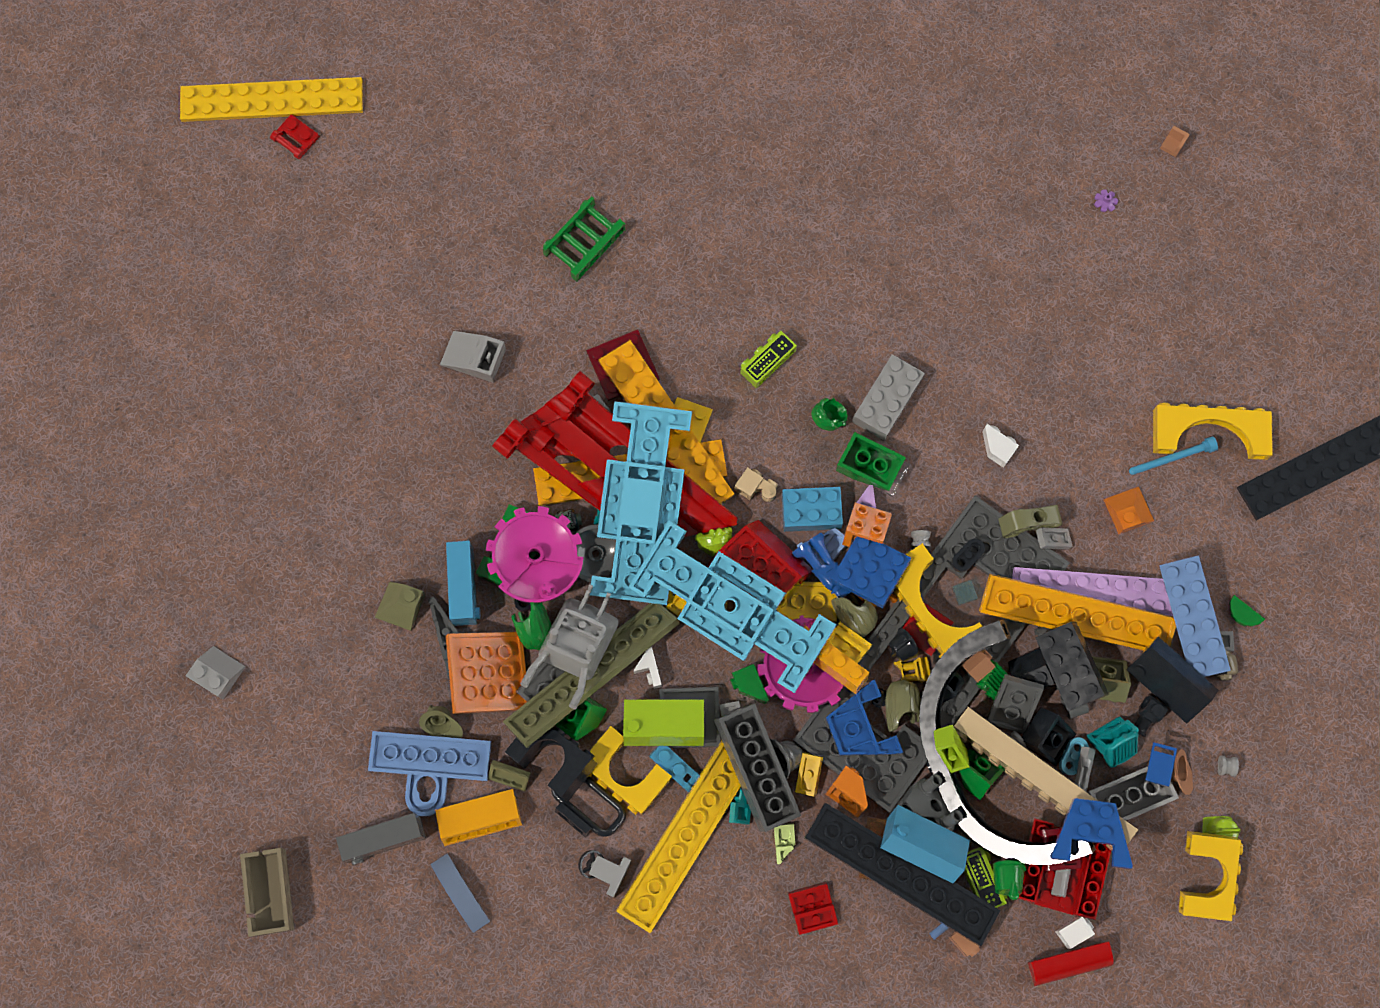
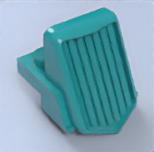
M1120 716L1086 735L1088 741L1103 754L1106 764L1110 768L1128 761L1138 753L1139 729L1129 720L1124 721Z

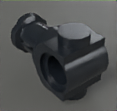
M1151 695L1146 696L1140 704L1138 712L1140 716L1134 724L1139 729L1138 734L1146 737V732L1151 724L1160 722L1168 711L1165 704Z

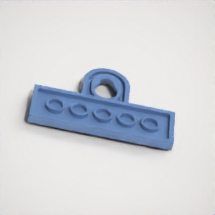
M372 731L368 771L407 774L405 800L408 808L419 816H431L436 814V809L442 808L445 804L448 778L488 781L492 741ZM425 776L433 778L436 783V789L431 794V799L428 802L421 801L420 793L417 790L419 780Z

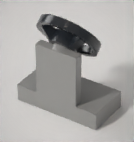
M588 850L580 857L578 868L584 877L589 879L598 878L610 884L606 894L615 898L632 861L623 857L620 865L604 859L600 852ZM588 854H590V859L587 861L586 867L582 870V862L584 858ZM590 871L589 874L591 876H587L584 873Z

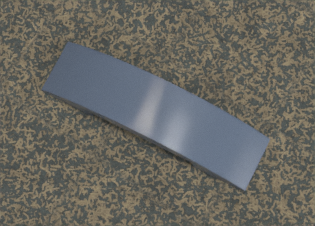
M448 853L430 864L471 931L474 933L490 922L489 918L475 899Z

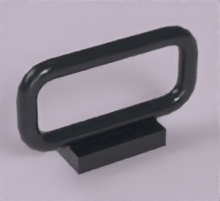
M589 776L584 783L618 811V817L607 829L600 828L570 801L567 802L551 789L552 796L560 803L556 807L555 813L584 837L591 830L601 837L611 836L623 824L626 818L624 806Z

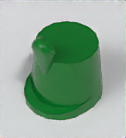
M1011 860L994 863L995 893L1009 896L1012 900H1017L1019 895L1022 894L1026 864Z

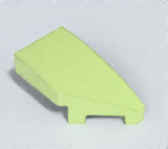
M794 823L782 824L774 828L777 864H781L788 853L794 849Z

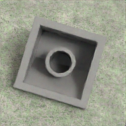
M213 646L195 661L186 677L217 697L224 699L246 666Z

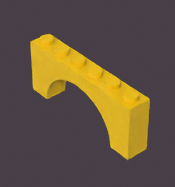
M1160 403L1153 409V453L1173 454L1177 450L1179 437L1185 430L1200 424H1214L1229 429L1242 440L1247 450L1248 459L1268 460L1272 456V411H1265L1262 408L1246 410L1244 407L1227 409L1225 406L1208 408L1207 405L1189 407L1188 404L1170 406L1169 403Z
M922 543L905 554L911 557V562L896 585L894 595L899 601L904 602L906 612L910 617L914 616L917 620L916 625L921 633H926L929 637L927 639L928 643L933 649L936 648L939 651V658H941L955 642L983 626L979 622L970 627H952L937 620L927 610L920 594V579L934 559Z

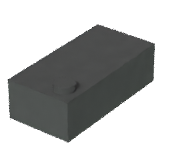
M416 813L336 837L342 861L352 863V866L363 863L364 858L426 839L421 818Z

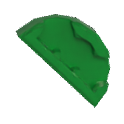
M1232 596L1229 602L1231 617L1238 624L1252 627L1261 624L1265 620V618L1238 597Z

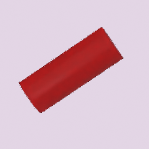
M1107 941L1030 961L1028 965L1034 986L1113 966V954L1110 942Z

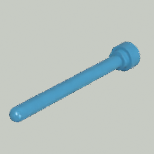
M1213 436L1205 438L1199 445L1131 467L1129 473L1135 475L1202 451L1209 453L1217 451V441Z

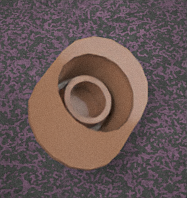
M1179 749L1175 757L1171 781L1177 782L1185 795H1190L1193 790L1192 771L1185 751Z

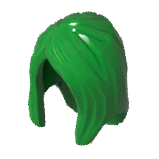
M530 602L531 612L529 617L527 618L523 612H519L518 616L521 622L517 621L515 614L512 615V621L524 647L531 650H540L552 625L543 603Z

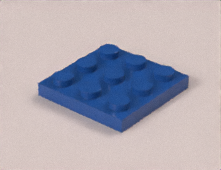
M856 536L833 574L831 582L883 608L911 562V557L883 543Z

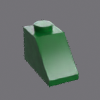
M754 664L732 672L730 682L734 690L737 689L739 694L763 704L769 702Z

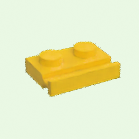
M839 622L827 642L856 663L861 661L872 646L871 643L841 622Z

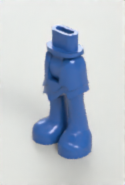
M821 532L792 553L796 558L803 557L814 569L811 570L815 574L814 576L828 590L832 591L831 594H835L837 598H844L851 592L831 582V578L839 564L829 554L824 544L825 536ZM812 548L818 552L825 564L822 565L819 562Z

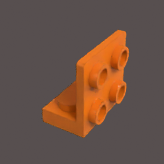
M855 502L842 545L850 547L851 541L855 540L856 536L882 544L892 514Z

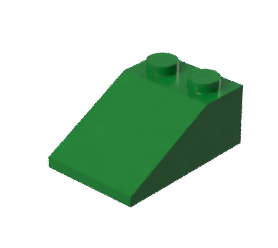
M854 432L837 464L836 471L851 479L889 491L906 457Z

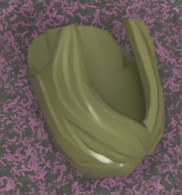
M852 592L848 594L849 600L842 597L833 598L831 604L841 623L861 637H865L874 629L878 616L871 602L864 599L865 602L859 606L855 594Z
M907 680L892 682L887 689L885 699L889 732L895 731L898 728L899 719L902 715H908L911 723H916V712L917 723L920 722L921 698L919 688Z

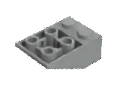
M453 331L440 365L493 383L506 351L505 343L484 335Z

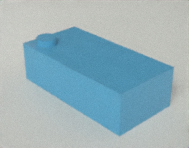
M470 541L446 542L449 620L454 626L476 625L477 619L481 618L480 607H476L474 548Z
M897 805L887 818L881 848L954 883L965 870L970 840Z

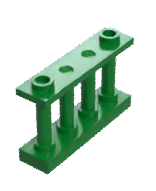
M592 196L588 200H584L580 205V209L552 239H548L543 245L544 256L547 257L552 252L571 268V278L576 282L626 230L625 223L621 219L616 223H612L593 208L595 206V199ZM587 213L608 228L604 236L598 235L581 221ZM575 226L595 241L592 249H587L569 234ZM564 239L582 253L583 258L580 262H575L562 252L557 245Z

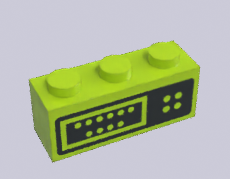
M782 331L778 334H772L764 347L762 345L758 347L754 352L755 355L751 359L747 358L741 364L740 374L756 389L796 352L797 345Z
M983 847L969 851L964 873L973 894L996 908L1007 904L1005 901L1007 899L1006 895L995 893L994 873L989 863L991 858L988 851L984 850Z

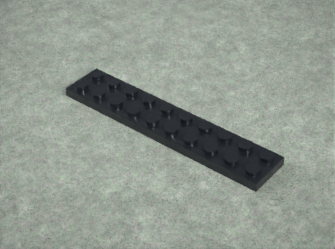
M1380 416L1238 486L1237 490L1254 519L1257 521L1380 459Z
M827 803L823 804L804 837L807 841L979 947L982 946L1001 911L957 883H951L882 849V837Z

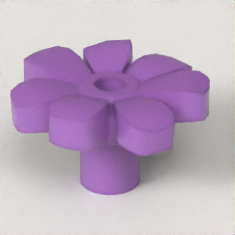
M1102 190L1101 194L1097 193L1095 195V200H1097L1094 204L1095 207H1101V212H1106L1107 209L1113 211L1115 209L1114 205L1118 203V199L1113 198L1115 193L1112 191L1107 193V190Z

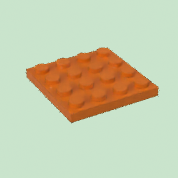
M517 632L457 633L446 635L453 714L517 711L527 703L526 700L516 693L526 674L524 647Z

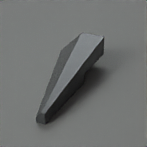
M432 597L428 602L449 678L446 635L457 634L458 631L436 599Z

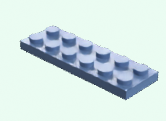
M1199 555L1159 565L1185 660L1203 677L1231 671Z

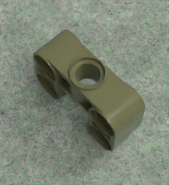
M1058 505L1014 510L998 519L1003 538L1015 537L1028 530L1036 531L1039 528H1057L1063 524Z

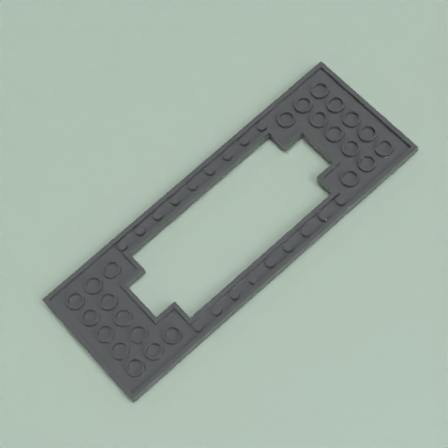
M975 495L932 552L931 556L934 560L921 576L920 594L923 599L945 568L960 579L963 578L966 572L960 573L955 571L951 561L954 555L971 539H979L985 545L983 555L973 565L988 576L990 573L1012 579L1014 567L1065 571L1070 563L1053 550L1040 548L1038 540L1026 531L1015 537L1003 538L998 519L1004 515ZM971 547V551L976 553L977 548ZM959 560L958 565L964 566V562ZM897 600L867 640L872 646L858 663L867 671H870L889 645V642L896 636L898 629L910 617L905 610L906 605L903 601ZM1005 618L1004 621L1011 639L985 649L993 657L992 661L998 663L1027 623ZM968 672L963 676L965 682L957 695L946 701L941 707V728L954 725L980 689L976 685V680ZM844 686L838 694L841 700L834 706H831L829 702L819 705V711L812 714L793 741L808 753L823 757L822 763L838 775L845 766L856 769L863 778L866 796L890 813L928 761L921 736L903 725L897 733V738L903 751L901 754L840 756L826 717L855 695V693ZM871 701L862 704L864 710H866ZM871 725L877 742L888 739L886 735Z

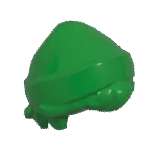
M835 398L821 399L811 412L816 426L827 431H834L841 426H845L848 418L847 410Z

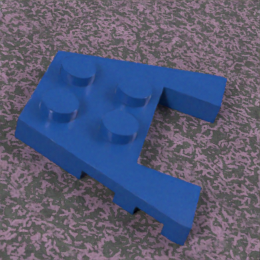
M875 680L868 683L857 694L826 717L840 756L903 753L897 735L880 742L876 741L862 705L881 697Z
M1074 798L1063 822L1061 832L1057 837L1055 847L1051 852L1050 859L1070 861L1071 841L1078 840L1112 845V867L1132 869L1133 865L1116 803Z

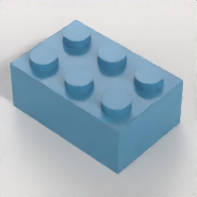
M841 488L783 489L784 532L841 529L843 525Z

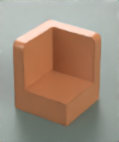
M1173 126L1160 149L1176 157L1190 134Z

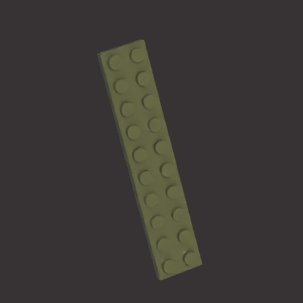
M649 603L618 628L594 676L586 680L584 694L578 706L679 624L678 619L661 604ZM565 671L505 719L503 723L527 748L574 710L569 707V704L578 689L579 677Z

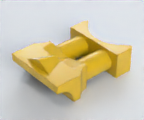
M919 657L913 662L903 664L901 661L894 662V665L901 671V680L927 682L930 675L927 657ZM915 669L914 674L904 675L903 671Z

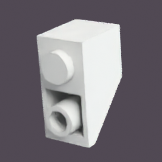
M987 424L982 431L987 456L1004 468L1019 445L1016 444L1012 437H1006L1000 433L1001 431L996 426Z
M1074 917L1055 931L1067 949L1075 947L1095 934L1092 930L1094 928L1092 923L1083 917Z

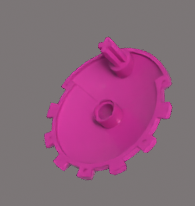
M538 506V512L529 513L525 512L524 507L514 510L516 517L510 519L507 523L501 519L495 525V528L499 530L495 540L488 539L486 551H492L493 563L487 564L490 575L497 573L502 581L498 587L505 594L519 601L541 603L561 596L575 583L582 569L583 557L577 556L576 546L582 544L579 533L572 535L567 527L571 521L564 515H561L559 519L549 515V508ZM537 551L540 557L537 560H533L529 557V554Z
M801 615L799 619H793L792 621L802 627L806 625L808 628H811L816 619L804 618ZM760 648V652L765 653L764 664H758V675H765L768 686L764 688L766 693L770 697L776 694L784 700L782 705L784 708L792 711L794 706L807 707V713H815L819 711V705L829 702L831 706H834L841 700L838 694L844 685L814 663L795 693L777 683L787 665Z

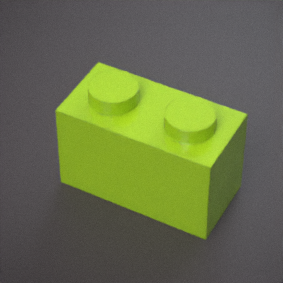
M949 725L934 730L935 748L950 773L969 768L967 748L954 726Z

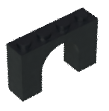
M558 727L555 730L550 728L527 748L516 737L505 753L523 768H526L536 754L544 747L558 745L563 748L565 755L564 763L547 786L567 802H569L598 765L593 759L595 756L590 751L579 749L580 744L573 738H570V740L564 737L566 734Z

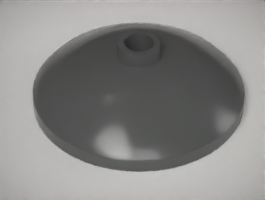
M589 525L580 529L576 534L579 533L582 544L576 546L577 556L583 557V565L578 577L588 582H591L592 576L611 578L616 539L597 537L598 525ZM593 550L599 551V555L597 557L592 556Z

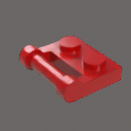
M292 114L270 135L271 140L287 148L298 160L320 137L318 133ZM286 133L302 146L297 148L282 137V135Z

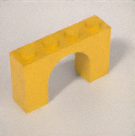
M610 726L590 750L595 756L593 758L598 765L589 777L593 774L598 778L596 783L603 789L610 788L613 791L612 796L620 803L624 800L629 804L627 808L633 814L637 815L639 813L643 815L672 779V776L656 764L645 779L635 786L626 787L616 783L610 775L609 766L613 756L624 744L623 736Z
M1187 831L1185 851L1190 855L1216 858L1222 866L1223 878L1220 885L1209 893L1180 891L1179 912L1184 916L1232 921V915L1234 916L1236 913L1234 898L1238 894V883L1236 881L1237 875H1240L1241 871L1239 855L1243 853V844L1240 839L1234 836Z

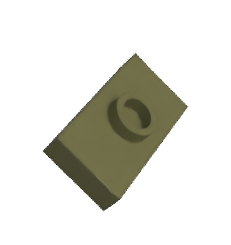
M493 760L488 779L526 791L531 773Z

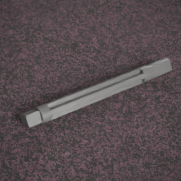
M1081 747L1075 784L1085 792H1087L1095 755V749L1090 747ZM1071 869L1056 870L1052 895L1066 897Z

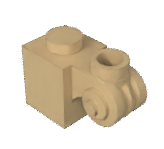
M747 467L736 483L734 490L748 500H751L756 492H762V499L770 502L776 496L778 485L771 479H768V481L761 477L762 474L756 469L751 470Z

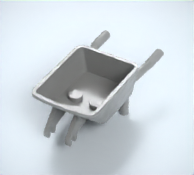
M589 585L582 601L569 598L564 602L539 650L538 658L528 668L520 683L521 686L527 688L536 670L543 662L579 677L578 689L569 704V707L572 709L577 708L584 694L586 680L594 676L619 623L616 617L605 612L611 593L607 592L600 609L587 604L593 585Z

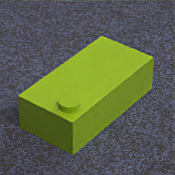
M624 700V746H704V700Z

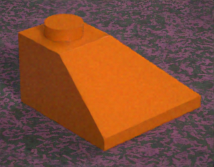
M1139 487L1104 499L1118 534L1154 522Z
M845 766L826 792V795L858 818L868 806L863 778L856 769Z

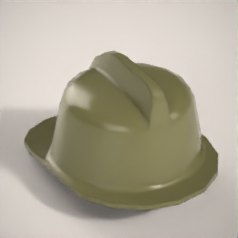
M430 705L427 712L420 717V727L431 736L462 738V727L451 717V713L447 708Z

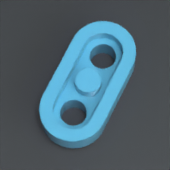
M1077 737L1068 742L1059 762V769L1063 774H1077L1081 747H1089L1085 739ZM1075 744L1080 747L1078 752L1074 749ZM1067 762L1071 763V769L1066 767Z

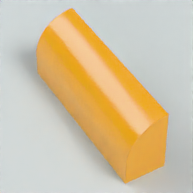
M513 789L435 810L440 838L444 846L522 825Z

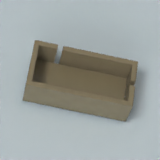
M276 848L262 852L240 854L246 914H255V918H247L248 937L294 931L286 849Z

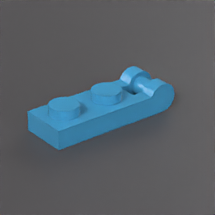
M657 746L649 757L689 793L699 774L668 746ZM688 773L691 778L685 782L683 778Z

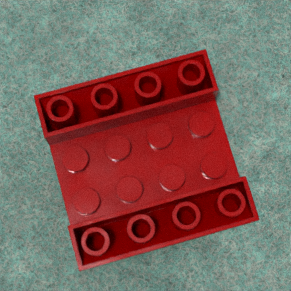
M759 520L745 525L719 550V552L786 594L797 583L801 585L813 573L811 571L813 569L801 558H796L792 553L793 551Z
M1034 818L1029 842H1043L1039 829L1060 827ZM1052 835L1051 841H1056L1057 835ZM1093 843L1096 851L1080 857L1081 868L1071 869L1066 897L1051 894L1056 870L1044 871V865L1026 864L1022 894L1019 895L1018 899L1069 915L1096 920L1111 850L1106 844Z

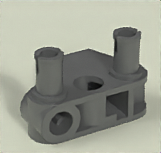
M934 774L930 778H922L910 786L897 805L954 832L956 824L963 820V815L958 810L950 813L936 789L942 785L941 777Z

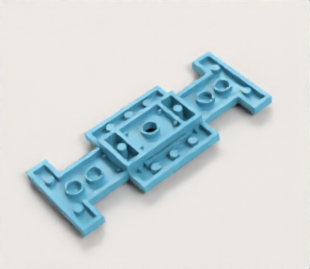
M669 521L628 588L646 598L656 582L687 602L678 616V620L733 655L745 661L754 645L785 663L787 667L777 683L795 693L837 625L819 614L808 631L776 611L786 595L784 591L719 551L708 568L679 550L677 547L687 531ZM729 600H733L736 604L735 609L731 612L725 608V604Z

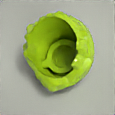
M731 527L718 528L717 530L710 529L709 532L704 534L698 533L695 536V541H697L699 549L714 557L732 538L733 530Z

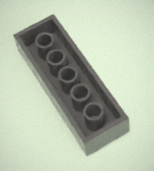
M747 705L715 719V725L759 831L767 832L800 817V811L756 705Z

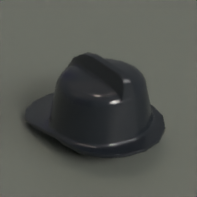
M899 628L897 635L889 642L892 650L891 658L897 657L901 662H906L912 658L916 659L918 647L914 639L904 628Z

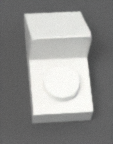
M650 647L634 669V674L649 670L650 673L646 674L649 685L653 684L654 689L662 687L653 650Z

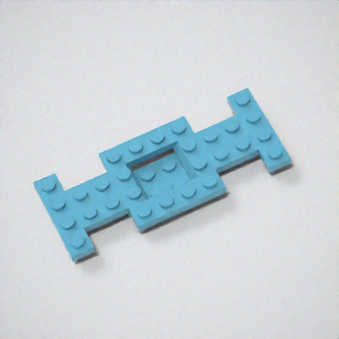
M614 402L612 421L630 423L631 431L627 462L607 460L597 537L616 539L612 577L592 576L591 585H593L590 595L606 597L607 592L611 593L610 598L667 605L669 590L660 584H654L646 598L628 587L667 523L671 521L676 525L678 524L684 469L665 467L670 429L690 431L692 411Z

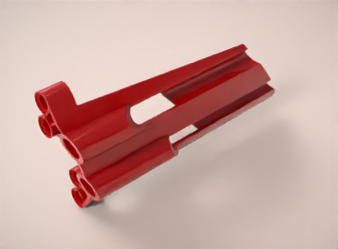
M579 371L562 392L550 399L539 410L522 421H518L515 418L505 429L504 433L494 442L492 447L506 459L516 450L600 511L607 460L619 461L610 454V449L617 445H624L628 448L631 429L622 422L612 421L613 414L588 394L595 385V382ZM560 455L576 457L601 478L581 482L559 464L555 457ZM666 458L665 467L679 469ZM684 473L677 524L687 531L684 537L709 532L710 529L717 530L718 528L722 529L737 525L738 518Z

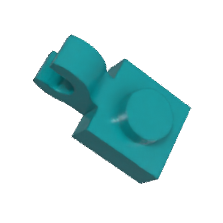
M740 789L734 796L735 802L730 804L729 823L750 825L751 810L743 790Z

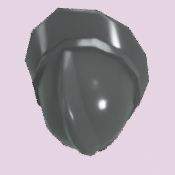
M770 739L787 779L790 772L800 766L803 750L796 742H778Z

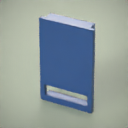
M1153 742L1145 779L1147 782L1170 786L1177 748ZM1156 746L1174 751V754L1169 755L1154 751V748Z

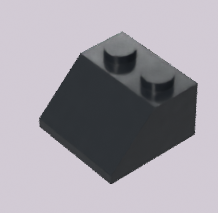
M1040 648L1008 661L1010 676L1044 685V690L1056 685Z
M1040 708L1024 732L1022 739L1028 749L1056 767L1068 742L1075 738L1076 733L1058 714Z

